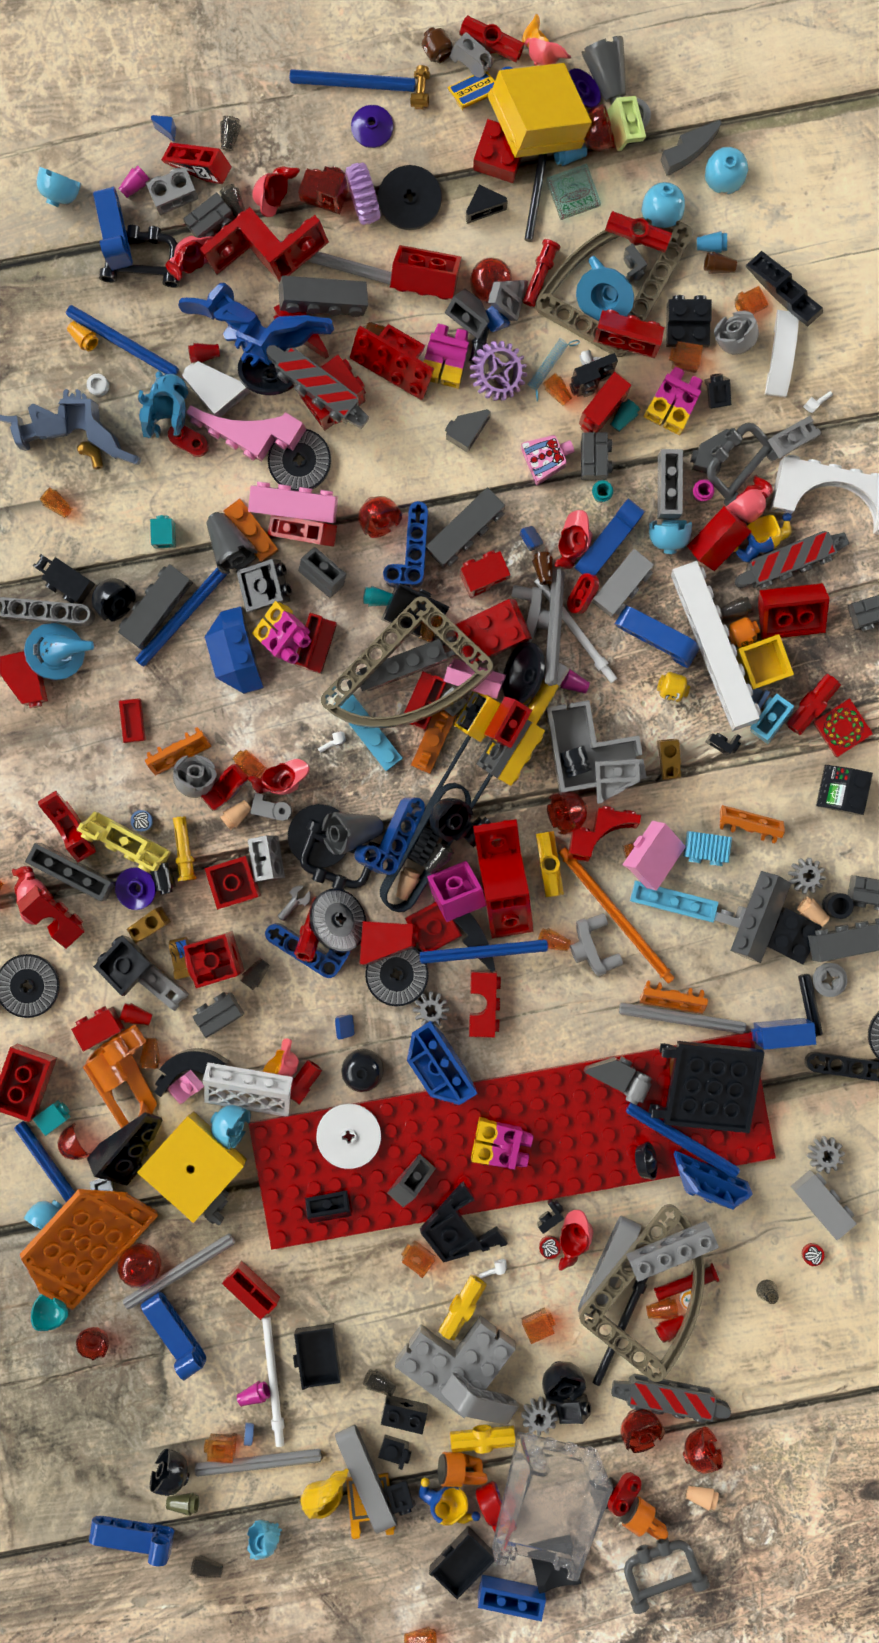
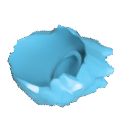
M257 1520L249 1527L247 1532L249 1536L247 1551L250 1553V1559H265L274 1554L279 1543L280 1532L282 1531L281 1528H278V1523L274 1524L265 1520Z

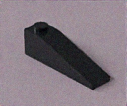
M145 1112L99 1143L87 1157L93 1176L127 1186L142 1167V1159L149 1152L148 1146L156 1137L163 1121L162 1117Z

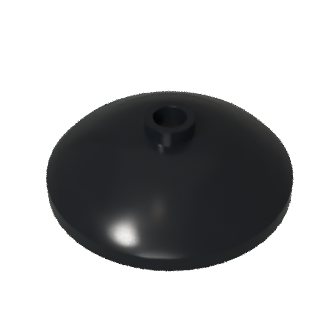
M248 357L245 363L241 358L238 362V376L241 383L254 393L278 395L294 387L292 383L288 382L286 384L277 377L278 373L273 363L269 366L259 361L256 366L252 367L251 361H253V357Z
M523 642L510 654L503 673L506 675L503 683L504 696L516 699L525 705L539 692L545 676V658L537 644Z

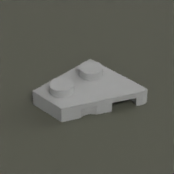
M528 281L494 282L488 303L510 321H518Z
M639 759L595 761L597 804L604 802L640 781Z

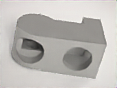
M467 32L455 43L449 56L455 63L458 60L462 62L474 76L479 78L493 65L491 54Z
M255 793L250 814L276 820H287L291 817L292 808L288 803L279 802L276 804L264 801L265 795Z

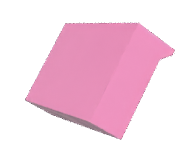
M453 658L452 663L447 667L443 681L460 686L475 672L464 661ZM480 667V668H479V671H481L482 669L485 670V671L488 670V669L483 668V667ZM492 671L472 691L497 699L501 693L506 675Z
M652 821L644 834L639 836L633 845L635 847L623 863V866L628 868L647 889L657 891L686 846L666 823Z

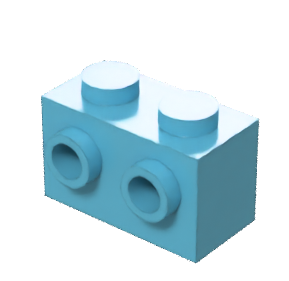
M778 694L766 701L763 706L764 710L759 716L760 719L750 727L751 733L767 744L770 743L794 711V705Z

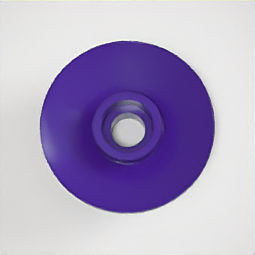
M571 69L569 74L585 108L596 107L600 102L601 93L595 80L581 69Z
M364 106L352 118V135L364 147H380L390 139L393 133L392 117L381 106ZM369 121L376 122L374 125L368 124Z
M138 867L124 870L118 876L115 884V893L123 906L131 910H140L152 903L156 894V888L150 873ZM137 884L141 886L140 892L136 889Z

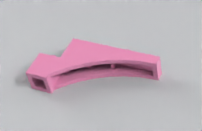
M191 405L186 412L191 418L190 422L200 429L202 426L207 428L211 436L219 439V437L225 439V443L234 450L240 448L244 451L243 454L253 461L256 458L262 462L273 443L284 450L289 448L293 451L306 431L301 421L286 412L280 417L257 421L220 418L205 413Z

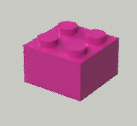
M467 860L427 876L431 893L446 922L486 906L482 887Z

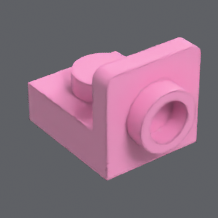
M189 1070L173 1082L167 1090L179 1104H182L190 1096L200 1091L204 1085L193 1071Z

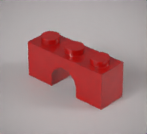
M35 885L17 902L20 913L35 925L44 918H54L53 922L47 926L51 938L65 949L85 932L82 926V919L76 913L71 914L68 912V908L61 901L56 902L53 900V896L46 889L41 890Z
M471 970L470 993L484 996L487 1000V1005L482 1012L470 1013L469 1037L495 1038V1032H499L500 1019H496V1011H500V998H496V990L501 989V976H497V971L492 973L491 971Z

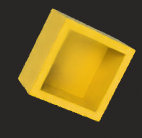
M779 634L736 650L737 662L742 664L745 671L744 680L746 684H750L752 690L794 675Z

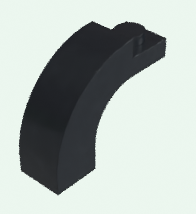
M203 1048L181 1051L166 1061L159 1069L166 1075L162 1074L155 1083L157 1088L154 1093L162 1097L177 1075L183 1071L194 1070L205 1074L207 1063L226 1065L229 1060L212 1050Z

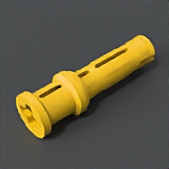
M186 816L174 817L173 824L178 856L175 864H178L179 878L177 879L178 882L195 880L197 877L194 875L193 870L194 858L190 853Z

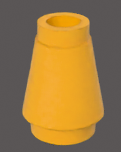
M72 321L68 325L67 331L82 350L90 352L96 348L99 340L95 332L76 321Z

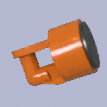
M443 1452L439 1457L438 1480L443 1487H462L463 1484L482 1485L488 1481L487 1474L483 1472V1463L480 1458L463 1454L462 1452ZM466 1467L473 1468L474 1472H466Z
M637 1496L629 1511L622 1516V1526L638 1537L647 1532L656 1539L668 1538L666 1525L654 1517L655 1507Z

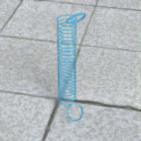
M573 340V341L569 342V344L566 343V345H567V346H568V345H569V346H575V345L579 344L580 341H579L578 343L574 344V345H570V343H572V342L579 341V340ZM558 351V353L555 352L556 354H554V355H555L556 357L558 356V357L560 358V356L558 355V354H560V353H559L560 351ZM547 356V358H545L546 360H544L543 364H541L542 366H540V369H542L541 367H543V368L545 369V367H544V366H546V365L544 364V363H546L545 361H547L548 363H551V362L548 361V360H550V359L548 358V357H550V356ZM538 371L535 377L542 383L544 380L542 378H546L548 373L545 372L543 376H540L541 373ZM533 383L538 389L540 385ZM535 389V390H536V399H537V401H538V390Z

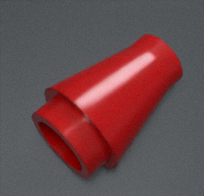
M193 343V345H188L191 363H196L197 361L203 363L220 357L218 344Z
M125 1003L119 1019L123 1020L124 1023L149 1026L153 1014L132 1003Z
M683 1315L658 1323L655 1331L662 1343L671 1342L676 1337L684 1319Z

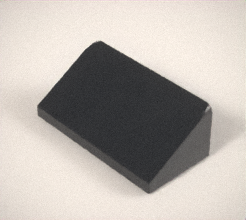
M347 1190L305 1198L309 1223L352 1216Z

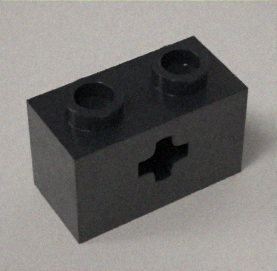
M386 1394L380 1425L423 1435L428 1404Z

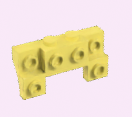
M96 811L86 821L80 823L77 831L82 833V838L90 842L100 840L106 843V848L114 852L119 850L124 853L126 859L139 863L138 867L148 873L151 870L158 871L161 863H166L171 854L170 850Z

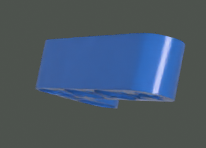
M113 186L94 191L93 196L103 240H100V246L106 262L111 270L133 265L116 188Z
M628 498L574 568L582 575L585 573L596 575L636 526L645 511Z
M416 501L409 507L405 565L389 564L384 568L383 577L389 586L395 587L396 584L401 583L409 588H417L424 581L428 508L423 502ZM417 509H421L420 523H416L415 513ZM414 530H421L423 536L415 539L411 536V533ZM413 551H419L422 556L418 560H412L410 554ZM390 571H397L399 573L397 579L390 580L387 578V574ZM412 572L420 574L419 580L415 582L409 580L408 576Z
M627 605L614 623L615 626L624 632L670 655L676 663L685 668L690 667L700 650L697 642L690 637Z
M417 797L403 798L394 813L379 848L369 845L357 847L354 854L356 861L376 873L394 874L424 813L425 804L423 800ZM402 822L405 823V829L403 831L401 829ZM394 840L396 842L395 850L392 849V843ZM367 850H369L370 857L368 860H366L365 858ZM386 860V861H387V867H386V869L384 870V868H383V862Z
M280 923L268 926L265 931L266 939L297 959L294 954L295 950H291L288 943L290 939L299 941L300 936ZM278 928V929H279V932H278V933H279L281 936L284 937V936H286V934H288L289 937H287V938L284 940V943L282 944V943H280V942L283 940L281 937H279V936H277V937H275V938L272 937V936H273V932L271 931V929H272V930H275V929ZM317 947L315 952L317 954L316 961L297 960L323 977L332 978L339 972L350 955L351 950L347 951L345 955H338L335 951L329 950L326 953ZM325 963H333L335 965V972L327 973L324 969Z
M159 1291L143 1302L141 1309L176 1359L174 1369L180 1379L185 1381L204 1367L207 1358L203 1349L162 1292Z
M96 1516L92 1518L89 1543L100 1547L149 1554L148 1563L152 1566L160 1567L167 1564L171 1555L174 1529L163 1525Z

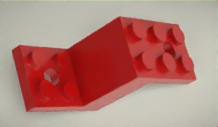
M249 207L245 211L240 212L236 219L230 224L225 225L212 239H208L200 250L212 270L218 275L250 248L280 283L282 276H290L326 246L329 241L320 220L314 215L310 219L305 220L296 231L288 234L284 241L280 242L252 208Z
M517 819L473 826L491 938L534 932L530 895L521 855Z

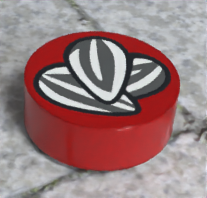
M549 1235L541 1239L539 1250L543 1257L553 1259L559 1255L561 1246L556 1237Z
M809 1243L803 1247L802 1258L808 1265L818 1266L823 1262L825 1254L818 1244Z

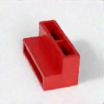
M723 506L687 547L699 562L715 572L752 531L731 510Z
M309 613L305 627L310 630L308 636L311 642L305 648H298L297 654L299 659L294 665L322 674L337 622L325 619L323 616Z
M422 671L404 713L417 710L440 699L447 682H444L443 678ZM432 716L410 723V725L426 731Z
M242 1260L222 1282L260 1320L277 1306L280 1296Z

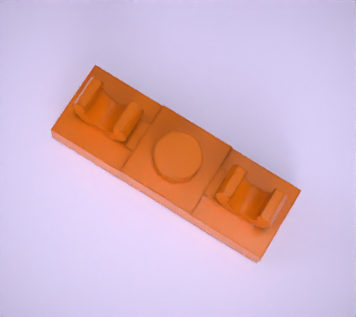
M442 710L432 716L411 766L431 774L456 715L451 716L447 711Z
M196 727L195 734L190 736L188 732L185 733L186 739L175 742L163 750L161 747H157L158 753L155 755L147 752L146 765L156 776L175 766L176 762L182 757L188 756L190 758L212 747L202 730L200 731Z
M724 805L721 806V830H723L725 824H731L730 829L732 833L736 830V826H739L747 832L761 833L762 841H764L767 835H772L773 844L777 842V837L783 838L785 833L784 821Z
M649 980L646 982L640 996V1003L698 1014H703L708 1005V999L703 998L704 990H700L698 997L692 994V988H689L687 994L680 993L677 990L662 991V983H658L657 989H652Z

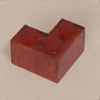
M325 166L323 171L306 168L298 191L300 201L340 215L348 193L346 173L334 166L331 168Z

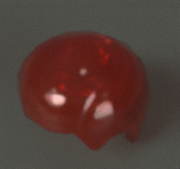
M89 1327L81 1331L76 1339L77 1352L82 1357L92 1361L99 1357H105L109 1347V1339L106 1332L99 1327Z

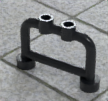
M130 224L127 226L128 241H148L152 244L165 242L170 246L169 259L174 257L175 247L178 243L171 235L161 233L159 227L150 226L148 232H140V227ZM105 260V266L100 268L99 279L107 283L116 282L117 272L161 275L163 276L162 284L164 286L177 288L180 285V281L172 276L166 267L133 264L128 267L111 270Z
M309 819L306 828L310 829L300 854V864L304 871L312 874V880L324 883L325 879L333 882L332 887L344 890L345 887L357 889L365 885L372 871L365 866L360 878L354 881L343 875L334 874L326 869L312 866L308 862V857L315 840L325 843L324 838H327L326 834H323L322 831L323 823ZM369 841L368 844L377 848L380 846V844ZM355 848V849H353V850H351V851H349V852L355 854V850H356L357 848ZM369 850L365 854V858L368 860L370 857Z

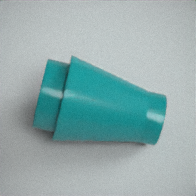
M627 398L625 402L622 401L610 425L620 432L639 415L640 408Z
M601 480L593 485L592 494L595 501L602 503L612 497L613 487L608 481Z
M371 586V588L365 587L363 604H368V607L387 606L392 593Z

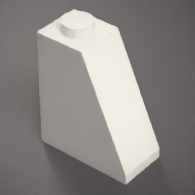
M199 361L188 365L182 374L185 382L216 417L221 418L250 393L249 389L241 381Z

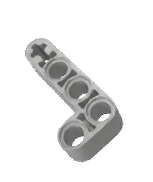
M453 1372L441 1390L443 1396L454 1408L469 1418L508 1425L519 1408L517 1401L510 1396L475 1388L466 1378L456 1372Z

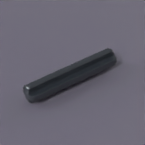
M801 974L798 976L806 1017L814 1022L816 1037L821 1036L823 1031L810 974Z

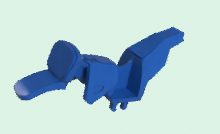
M219 283L209 293L207 300L181 298L178 304L180 310L186 314H200L212 320L226 321L228 327L223 333L225 340L236 341L235 346L237 349L241 345L244 352L241 359L245 363L248 357H253V361H251L252 367L256 366L259 361L269 366L272 364L266 353L269 345H275L277 348L279 347L285 351L288 348L302 346L312 334H331L334 331L330 318L310 315L278 316L265 328L261 325L258 316L254 312L234 301L233 290L226 283Z

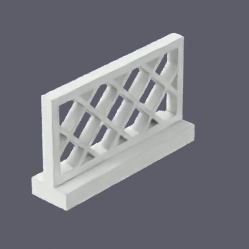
M207 1063L203 1077L204 1103L221 1106L237 1105L250 1111L289 1116L293 1077ZM223 1090H227L230 1093L226 1094ZM246 1093H247V1094H249L251 1097L248 1098V1097H246V1096L243 1095V1094H246ZM266 1097H269V1098L272 1099V1100H271V1101H268V1100H266L265 1098H266Z

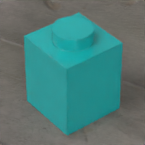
M167 515L156 516V519H150L151 545L155 549L176 548V526L174 520Z
M57 1100L34 1117L33 1121L46 1136L71 1116L69 1115L68 1107L63 1102L60 1103Z

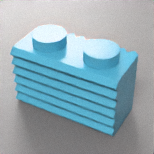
M687 831L683 857H689L688 862L701 863L702 859L710 860V865L723 866V862L729 863L732 837Z

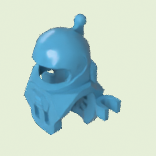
M158 371L155 374L156 380L151 387L150 393L144 395L143 390H140L138 400L143 405L140 409L139 419L143 437L151 438L154 433L156 438L160 437L161 429L156 424L160 419H171L174 435L176 436L180 434L185 422L186 405L184 399L188 395L186 383L178 375H163L162 372Z

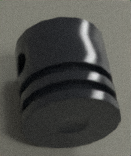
M584 746L560 753L563 766L567 768L565 772L569 774L567 778L592 770V768H589L590 762L587 763L589 759Z
M829 893L822 901V909L830 917L844 919L853 912V901L846 894Z

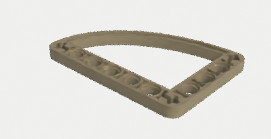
M647 218L646 221L649 225H652V221ZM677 221L676 225L672 227H657L672 233L666 251L668 249H675L678 256L670 259L667 257L666 252H661L637 294L633 308L628 315L636 316L645 322L690 243L693 235L692 229L680 221ZM635 229V230H633V231H634V232H637V231H642V230H640V229ZM604 230L581 245L557 269L537 298L536 310L540 315L610 354L615 353L616 357H623L628 351L617 350L614 347L593 342L599 321L552 296L567 275L583 259L609 241L620 237ZM683 231L686 233L685 237H683L680 245H678L676 242L679 234ZM663 267L666 269L667 275L659 277L655 270ZM647 286H654L657 293L654 296H649L646 294L645 288ZM549 301L550 307L543 309L541 302ZM638 304L644 305L646 312L644 314L636 313L635 306ZM555 305H557L558 307L556 308L555 315H553L552 311L555 308ZM561 310H567L570 313V318L561 320L558 313ZM578 321H586L589 325L588 329L584 331L577 328Z
M417 597L323 693L321 704L334 716L357 726L369 728L403 726L433 716L450 707L479 686L492 673L494 666L491 659L432 602L425 597ZM419 603L422 605L427 603L425 605L426 611L420 610L416 614L419 617L417 620L409 613L412 610L415 614L419 609L417 606ZM436 616H440L443 619V624L438 628L431 625L432 619ZM410 617L413 621L412 626L407 629L401 627L402 619ZM422 622L475 672L469 679L444 697L404 714L388 717H368L350 713L340 708ZM450 631H456L459 635L457 641H447V634ZM389 633L397 634V641L394 644L386 642V636ZM465 646H471L474 648V653L470 657H464L462 649ZM376 648L382 650V656L378 660L371 658V652ZM478 654H481V656H479L478 659L482 663H486V661L488 662V670L485 671L482 669L481 671H479L480 666L478 665V663L474 661L473 664H471L470 662L475 660ZM359 664L367 666V672L364 675L356 673V667ZM346 679L351 680V689L343 691L341 689L342 681ZM337 688V690L344 696L341 698L339 695H337L334 699L336 703L334 705L329 704L327 706V703L329 702L327 698L329 696L333 698L337 694L334 691Z
M672 1204L664 1205L579 1311V1319L584 1327L654 1382L662 1381L672 1369L684 1350L695 1326L704 1290L705 1268L703 1255L692 1259L693 1283L688 1308L682 1325L662 1360H659L607 1318L605 1313L635 1277L633 1270L626 1271L623 1268L624 1263L628 1261L626 1254L637 1250V1247L642 1243L649 1245L666 1238L677 1224L680 1225L682 1230L692 1227L685 1215ZM667 1211L670 1212V1213H671L672 1211H674L673 1214H674L675 1217H674L673 1219H672V1218H668V1219H667V1216H666L665 1213H666ZM660 1219L663 1222L667 1219V1221L665 1222L668 1226L667 1228H665V1226L661 1222H659ZM656 1226L662 1228V1234L657 1238L651 1236V1230ZM614 1277H619L622 1280V1284L618 1288L610 1286V1281ZM600 1294L608 1296V1301L604 1305L596 1302V1298ZM591 1304H594V1306L600 1311L598 1312L596 1309L593 1311V1307L591 1306ZM593 1311V1319L591 1320L588 1318L587 1320H585L584 1314H590ZM602 1325L611 1326L612 1329L608 1335H602L599 1332ZM620 1338L628 1340L626 1348L621 1349L616 1346ZM636 1352H643L645 1358L641 1362H636L633 1359ZM649 1362L654 1368L659 1367V1374L656 1372L653 1374L652 1369L648 1366Z

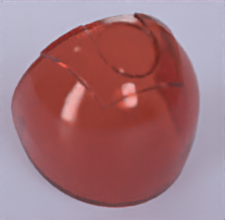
M74 1122L61 1132L57 1146L64 1158L82 1160L88 1157L91 1152L87 1153L80 1145L75 1134L74 1127L76 1123Z

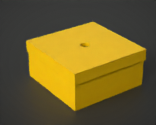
M565 63L499 70L493 88L490 89L488 94L489 101L515 158L582 148L584 138L592 122Z
M193 1111L181 1122L137 1173L194 1223L245 1166L247 1158L237 1149L230 1147L229 1150L219 1143L212 1135L211 1126Z

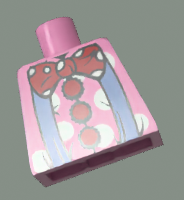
M555 435L521 443V451L536 486L564 469L567 464L565 456L575 452L570 440L559 445Z

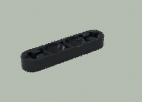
M810 1052L804 1059L806 1067L813 1072L879 1082V1076L877 1077L876 1073L868 1071V1064L869 1068L878 1069L879 1061L822 1052ZM815 1056H817L818 1060L826 1062V1069H824L825 1066L823 1064H816L814 1067L810 1060H814ZM835 1059H839L842 1063L841 1068L837 1071L831 1068V1062ZM856 1062H860L863 1065V1070L859 1074H854L852 1071V1066Z

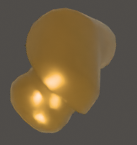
M82 441L77 446V451L80 455L83 454L91 457L93 469L97 470L104 467L98 447L88 441Z

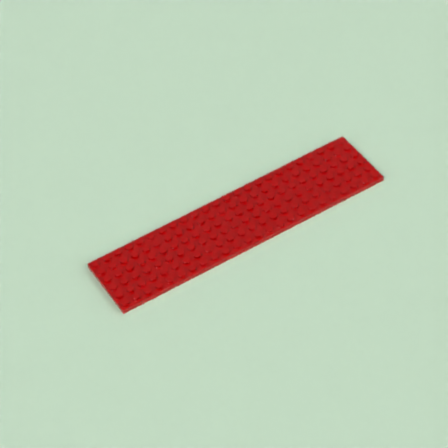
M751 1031L744 1034L737 1033L693 1041L696 1043L756 1049ZM660 1048L473 1081L478 1094L461 1105L430 1097L426 1090L351 1103L368 1109L377 1119L381 1130V1142L375 1156L365 1165L353 1169H344L331 1164L323 1157L317 1145L318 1125L322 1117L333 1107L248 1123L271 1250L426 1222L463 1181L473 1193L475 1199L458 1210L461 1215L680 1176L674 1158L675 1151L708 1165L711 1164L627 1114L626 1108L631 1102L626 1100L627 1096L623 1092L584 1072V1068L587 1065L612 1057L620 1060L622 1056L633 1062L631 1066L636 1071L652 1078L650 1081L652 1085L644 1102H638L637 1106L649 1112L651 1103L666 1107L671 1080L670 1058L662 1057V1053L659 1052ZM761 1075L750 1133L670 1125L736 1166L776 1159ZM479 1117L519 1126L523 1131L533 1135L531 1147L523 1145L519 1147V1152L529 1154L527 1167L515 1166L514 1170L508 1167L472 1162L471 1154L476 1138ZM346 1131V1135L343 1138L351 1141L355 1135L350 1134V1131ZM648 1141L653 1145L657 1158L658 1169L654 1180L642 1178L637 1171L635 1163V1150L637 1146ZM420 1154L436 1169L417 1196L406 1206L402 1207L387 1192L398 1177ZM348 1191L352 1216L309 1223L305 1198Z

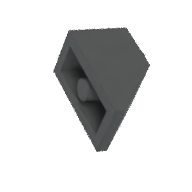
M463 289L454 295L445 311L446 315L477 339L481 337L489 323V318L482 301L467 289Z
M486 409L457 416L455 421L451 420L445 429L447 432L446 440L468 453L490 419L491 411Z
M730 429L720 432L701 443L697 450H693L690 462L693 463L692 470L707 474L708 465L714 458L711 455V450L717 445L724 446L727 442L724 435ZM722 463L717 466L716 475L720 472Z
M622 1056L620 1060L612 1057L587 1065L584 1068L586 1074L623 1093L636 1070L631 1066L633 1062Z
M419 1154L398 1177L387 1193L402 1207L406 1206L417 1196L436 1168Z

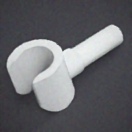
M590 350L583 351L579 356L582 365L602 358L592 357Z
M830 391L817 401L811 397L803 407L810 413H813L824 401L832 397L833 393Z
M344 732L333 733L334 740L319 747V752L321 753L330 747L345 743Z
M499 1259L494 1261L495 1268L480 1273L479 1278L483 1279L492 1274H504L507 1269L506 1260Z

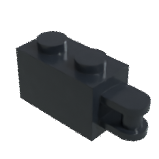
M40 554L39 557L41 558L37 564H33V567L44 573L41 579L47 582L45 586L55 593L57 590L64 593L62 598L70 603H75L76 601L79 604H83L95 583L55 557L51 561ZM47 563H50L49 567L45 571V566L47 565Z

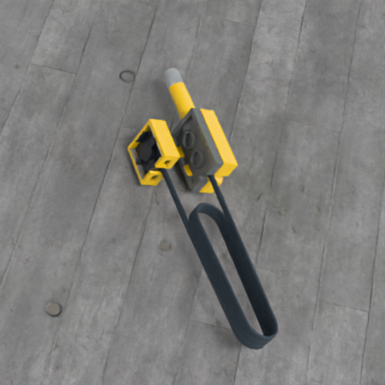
M559 663L558 683L556 685L548 686L544 679L539 692L527 706L532 709V712L512 748L500 745L492 739L490 740L476 763L489 774L471 802L469 791L462 785L457 783L444 785L471 737L479 742H482L487 737L484 733L501 704L487 695L477 692L472 693L454 723V726L466 733L467 737L426 805L397 871L394 874L386 875L381 884L380 897L390 910L405 912L413 907L428 883L427 876L435 872L454 841H441L421 874L419 883L407 901L405 900L400 904L388 902L387 894L427 825L434 805L441 800L447 791L458 788L464 792L465 803L473 809L492 776L510 786L518 780L521 769L530 760L532 751L543 738L545 730L537 726V723L567 675L569 668Z

